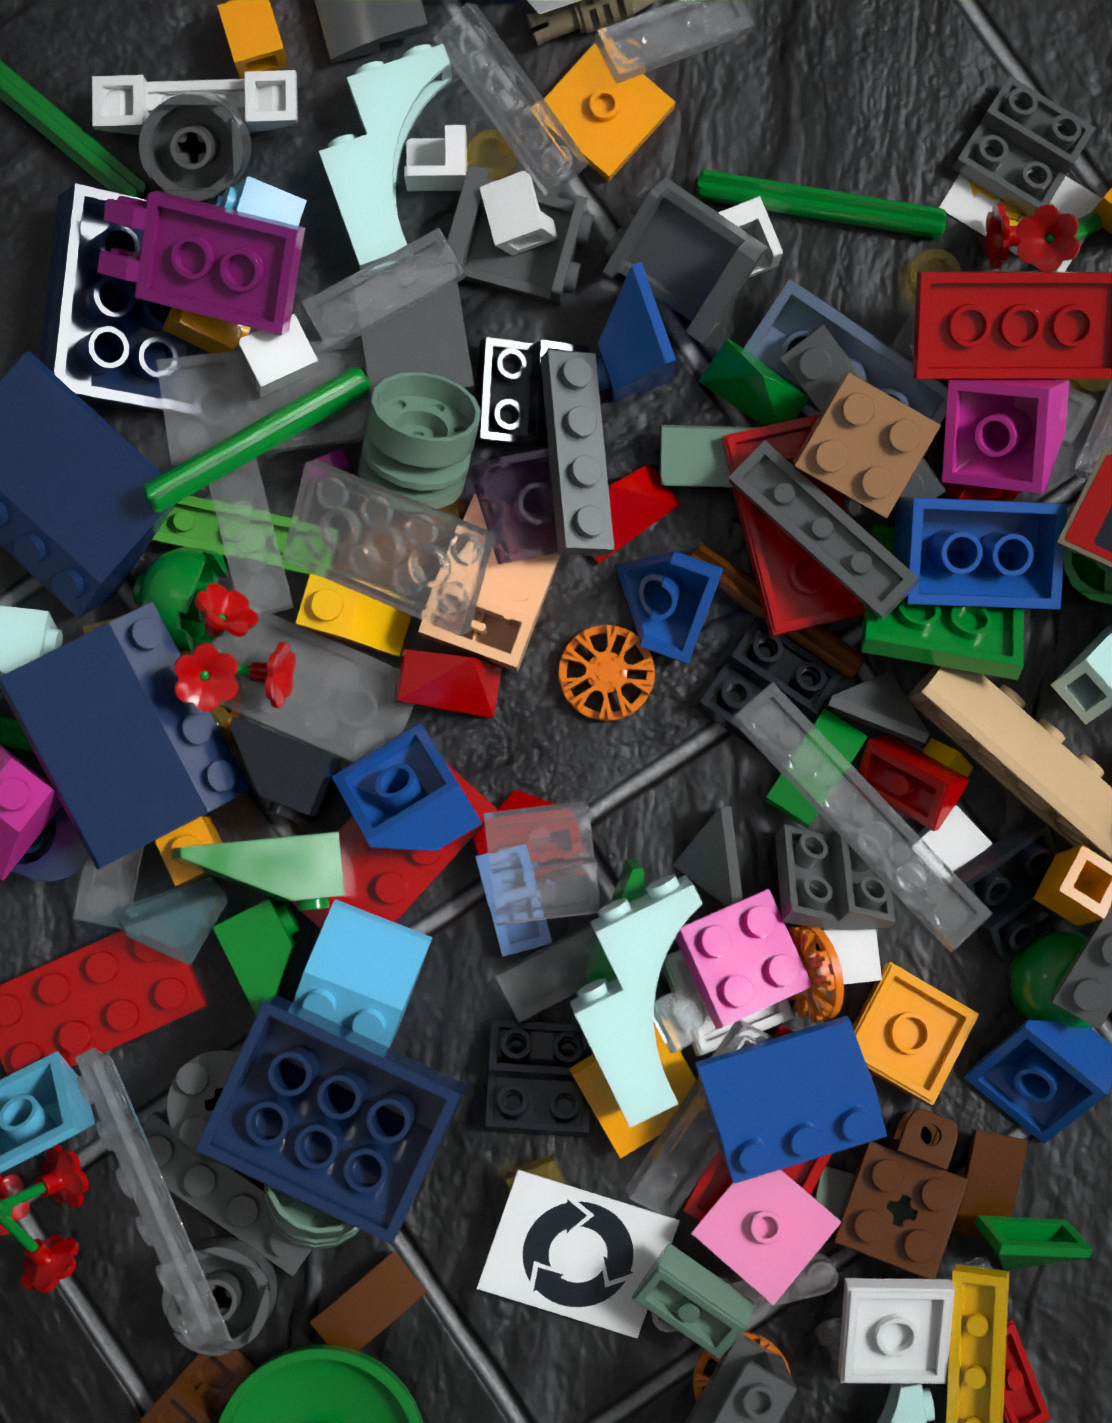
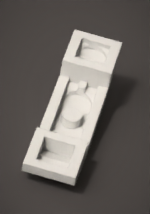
M296 70L244 72L245 79L147 82L143 75L92 76L93 128L100 131L140 135L141 128L146 119L159 104L168 98L190 92L212 93L235 105L244 118L250 133L294 125L298 123Z

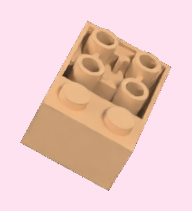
M474 494L438 577L418 630L421 638L518 673L561 554H558L555 523Z

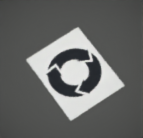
M518 1170L477 1289L638 1338L648 1309L633 1300L632 1295L663 1249L672 1243L680 1220Z

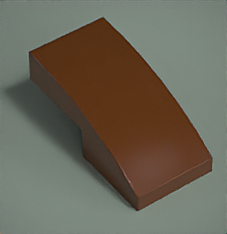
M972 1129L964 1178L968 1179L951 1230L952 1232L982 1237L975 1226L977 1215L1012 1216L1028 1140Z
M390 1251L352 1286H348L309 1321V1324L326 1344L343 1346L359 1351L427 1291L394 1251Z
M238 1350L220 1356L198 1353L140 1421L142 1423H209L219 1409L233 1395L240 1383L256 1367Z

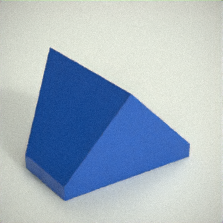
M676 551L615 564L640 638V647L689 664L723 568Z

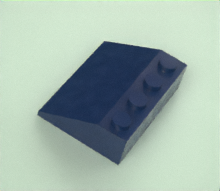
M75 183L59 195L57 200L40 361L90 407L194 418L202 417L209 352L162 330L171 307L135 298L136 282L97 273L101 251L111 252L112 248H120L140 253L143 231L104 221L106 199L112 198L117 200L119 196H125L143 201L146 200Z
M29 351L20 357L0 381V546L76 617L80 618L116 595L176 504L161 512H154L149 507L142 494L143 486L162 475V473Z
M153 601L0 677V689L96 869H100L250 790L211 712L200 711L193 702H183L176 696L174 685L178 677L174 671V664L181 655Z
M274 995L263 1001L195 1150L381 1240L393 1244L468 1085L287 999Z

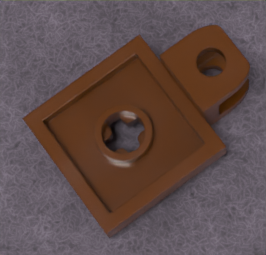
M917 1109L904 1113L899 1119L888 1148L871 1141L865 1143L839 1218L841 1224L836 1228L831 1242L924 1279H935L968 1179L945 1171L948 1169L957 1142L958 1131L956 1123L927 1110ZM923 1127L928 1130L930 1135L928 1144H925L921 1139ZM901 1196H904L909 1200L908 1207L913 1210V1216L911 1220L904 1219L900 1226H896L892 1223L894 1214L887 1211V1204L889 1201L898 1202Z

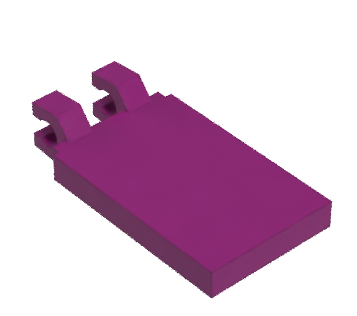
M160 191L148 193L146 201L125 196H119L117 200L112 198L106 199L104 221L143 231L140 253L120 248H112L111 252L101 251L97 273L136 282L135 298L278 335L289 332L305 227Z

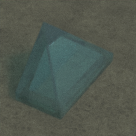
M210 876L112 909L114 919L128 937L187 965H191L227 905L228 900L225 891Z

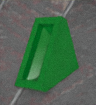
M728 338L699 380L702 385L763 426L795 420L810 399L801 387Z
M977 1215L975 1226L1004 1271L1090 1258L1093 1250L1067 1219Z

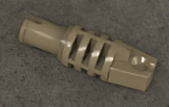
M580 0L542 14L538 12L526 14L530 29L543 23L547 24L546 28L532 33L538 47L542 43L579 30L581 34H589L626 20L657 0Z

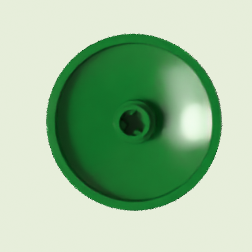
M320 1344L284 1351L259 1365L235 1390L221 1415L219 1423H423L418 1406L407 1387L380 1361L355 1349Z

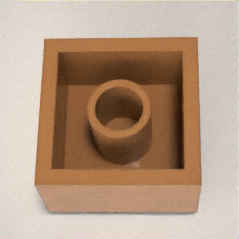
M849 372L843 373L791 464L887 518L941 425Z

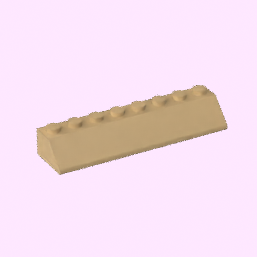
M934 665L907 696L912 706L1073 848L1083 845L1112 863V787L1101 779L1104 775L1103 769L1085 754L1080 753L1076 757L1062 744L1065 740L1064 735L1051 723L1044 719L1037 723L1023 710L1026 706L1025 701L1006 685L998 688L981 673Z

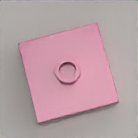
M780 1169L736 1184L732 1183L691 1234L768 1302L774 1305L841 1224V1221Z

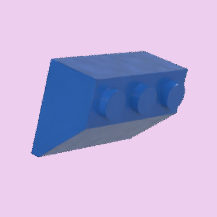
M899 497L896 502L894 553L895 557L919 578V584L904 598V602L906 604L1060 609L1065 548L1059 546L1057 540L1066 525L1068 504Z
M848 1016L696 1062L719 1151L733 1184L887 1136L877 1092Z

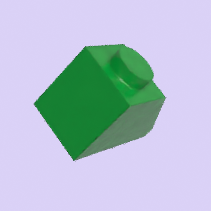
M269 898L213 926L215 934L256 1016L264 1000L274 995L281 996L298 945L294 933L300 931V927L291 908L287 903L279 906L277 900Z

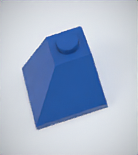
M642 262L631 265L597 344L596 355L598 359L596 363L599 390L609 389L613 402L670 383L676 362Z
M422 723L331 776L371 847L438 851L482 824Z
M1027 1020L966 1071L963 1078L1045 1144L1109 1094L1112 1087V1045L1091 1028L1074 1029L1058 1021Z

